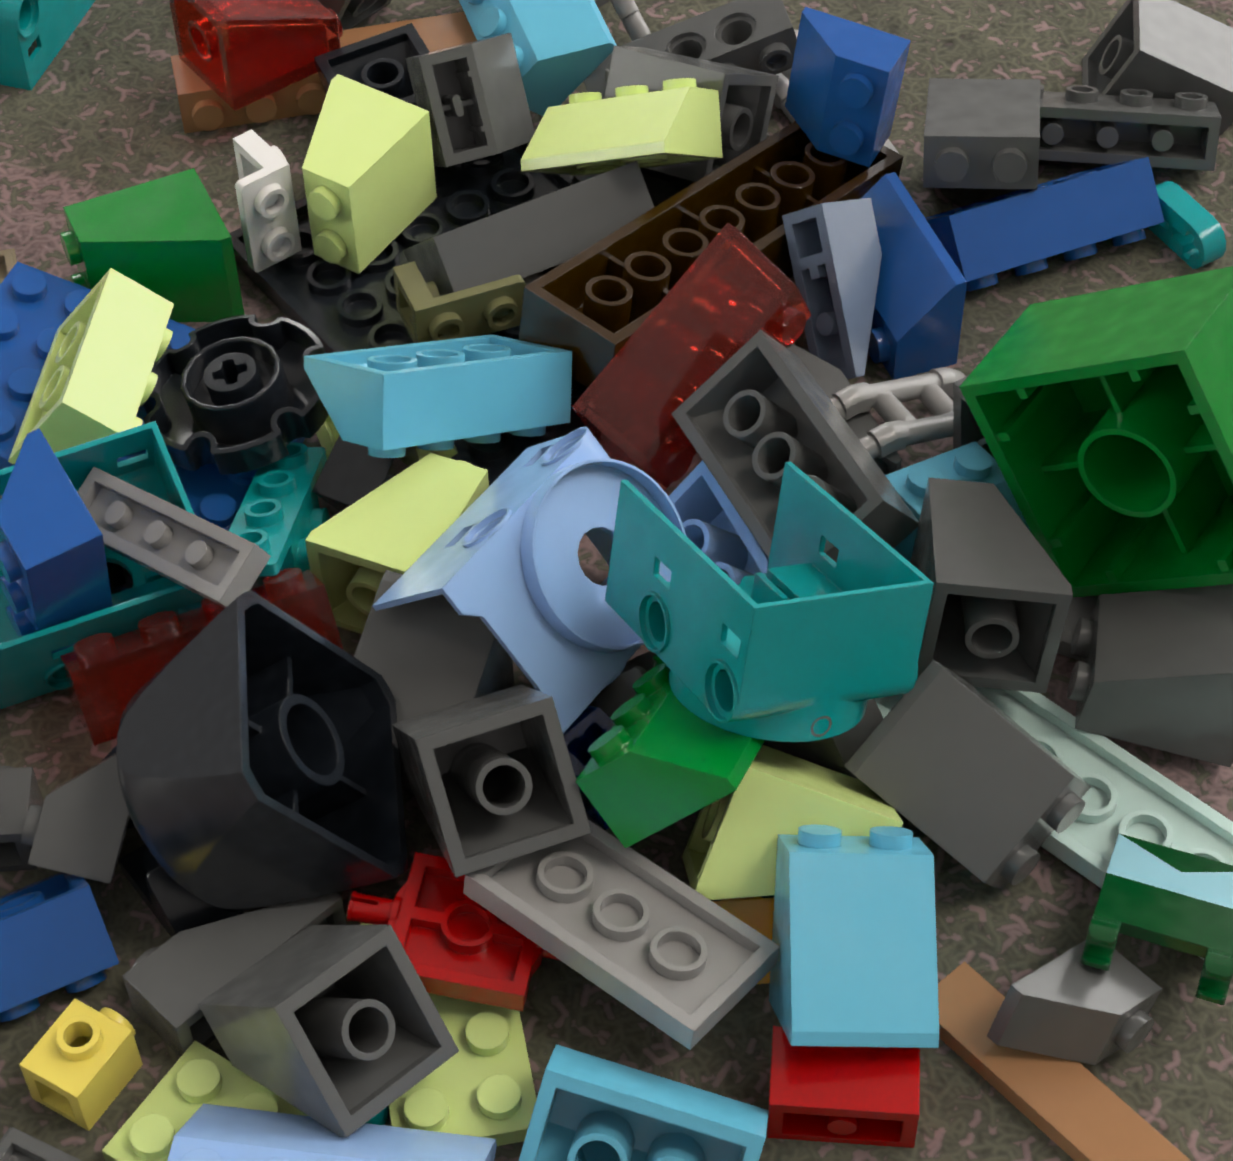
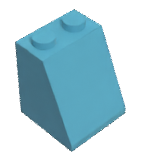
M818 824L800 826L798 828V835L778 834L772 941L778 944L780 949L776 965L770 970L769 1002L790 1045L939 1048L934 855L919 837H913V831L894 826L870 828L869 836H841V829Z

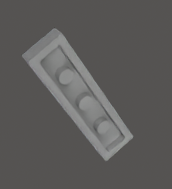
M96 467L92 468L77 491L103 534L104 547L223 608H226L237 597L253 587L271 555L255 543Z

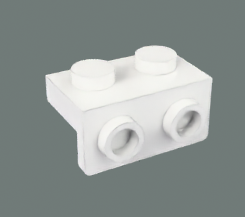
M251 129L233 138L239 175L235 189L248 265L255 272H260L301 251L302 248L290 165L277 146H269Z

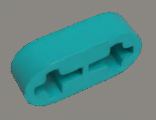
M1165 181L1156 185L1164 222L1148 228L1192 269H1198L1223 257L1226 251V238L1220 223L1215 217L1173 181Z

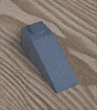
M871 198L820 203L782 215L809 353L839 368L847 380L864 376L882 259Z

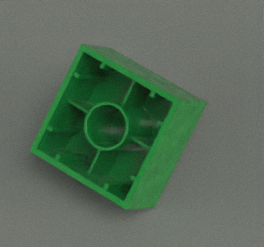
M1233 266L1030 304L959 388L1031 533L1071 584L1072 598L1233 584Z

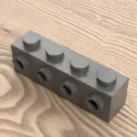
M1040 84L1039 160L1114 164L1149 157L1151 167L1215 170L1222 117L1216 103L1208 101V96L1205 94L1178 92L1175 94V99L1153 98V92L1143 89H1123L1120 91V96L1100 95L1097 88L1084 85L1067 86L1066 92L1044 91V86Z

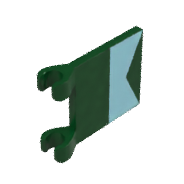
M1118 833L1098 902L1090 922L1080 963L1109 971L1119 933L1205 958L1195 997L1219 1005H1225L1230 981L1233 978V865Z

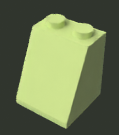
M339 74L331 80L302 166L315 255L322 257L329 263L340 265L360 274L437 198L429 111Z
M429 453L312 530L305 542L318 620L362 634L380 581L386 570L404 574L489 487L488 470L474 466L466 461L453 460Z
M762 745L737 790L700 810L682 859L690 887L709 900L774 896L778 834L798 835V828L800 826L818 824L841 829V836H869L870 828L902 827L903 821L890 804L861 780Z

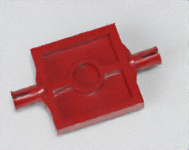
M415 852L408 880L396 893L394 900L361 894L357 891L352 892L348 905L347 921H357L373 925L391 924L424 987L430 994L523 1012L531 977L541 965L543 957L559 960L463 894L465 875L455 877L445 857Z

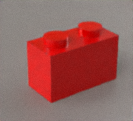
M773 1026L767 1138L914 1148L920 1115V1048L791 1046L782 1026Z

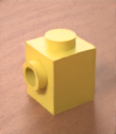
M74 999L19 1064L31 1097L90 1131L143 1065L134 1038L136 1032L133 1026L121 1014L110 1008L103 1007L100 1011H97L83 1002Z

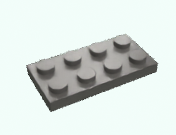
M589 820L592 832L590 834L465 874L463 894L689 1050L777 962L780 949L778 944L632 848H624L617 838Z

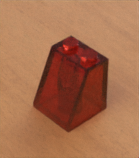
M169 0L180 59L234 111L317 73L314 57L341 48L340 38L343 36V28L340 19L331 8H325L318 0Z

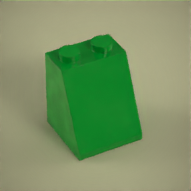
M194 168L63 207L68 231L61 232L60 239L70 266L77 264L79 272L70 275L71 282L93 289L108 270L112 268L172 302L174 306L169 319L176 322H214L224 318L245 315L231 235Z

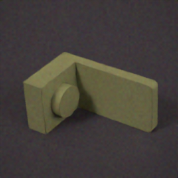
M415 261L393 267L397 310L414 343L488 335L519 326L521 323L524 287L526 286L521 275L506 277L440 296L434 281L425 282Z

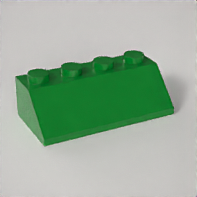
M656 654L653 656L657 663L655 667L643 674L633 684L632 688L636 692L635 696L621 705L612 714L611 720L615 725L589 747L588 752L592 758L575 781L624 848L645 839L736 791L765 741L721 729L690 712L672 692L669 684L670 668Z

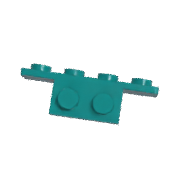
M290 442L287 446L288 456L268 466L259 468L229 529L230 532L255 543L271 555L259 576H271L275 601L301 599L307 581L311 576L305 540L312 530L330 519L328 509L319 507L318 496L312 492L327 461L324 447H307L303 443Z

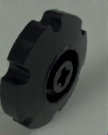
M255 314L220 319L193 330L188 334L190 338L188 344L179 349L165 350L161 358L154 362L152 372L158 375L157 383L151 395L143 404L147 414L143 418L144 423L156 421L173 464L189 471H196L201 466L207 464H216L221 475L256 470L288 456L287 446L290 442L297 438L313 437L326 421L329 414L304 370V356L325 354L326 352L321 340L315 333L299 322L285 317H279L275 321L266 324L258 323Z

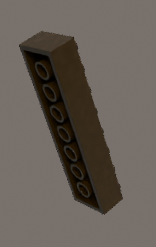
M794 121L526 285L523 294L519 340L573 351L572 378L608 401L794 276L782 215L820 203L861 199L885 174L895 172L899 177L904 156L883 145L871 166L866 167L818 151L797 122Z

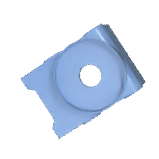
M587 426L580 427L565 436L526 448L372 607L375 611L443 594L458 615L480 617L533 685V689L553 697L564 734L595 697L621 674L626 666V662L640 646L644 645L642 639L605 601L608 577L599 585L593 583L585 576L579 565L578 558L579 542L584 534L588 536L609 565L621 480H628L685 535L686 533L673 502L662 487L639 468L623 461L611 459ZM660 562L659 574L667 582H670L672 572Z

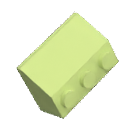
M678 78L663 81L662 91L649 92L646 85H631L615 88L616 97L602 99V93L600 92L570 94L569 104L548 107L521 158V171L585 176L605 173L634 161L638 162L641 169L723 158L719 91L698 88L695 78Z
M110 268L57 329L8 462L15 465L26 435L39 428L55 453L142 425L143 420L136 417L139 406H142L147 401L157 383L158 375L152 372L154 362L161 358L171 341L173 331L166 327L174 304Z

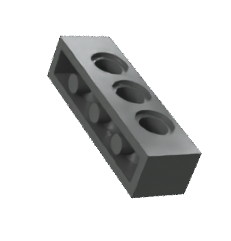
M735 0L622 46L645 47L776 75L792 68L797 38L782 0ZM612 52L584 80L587 92L602 93V99H604L606 90L605 70L609 60L612 58Z

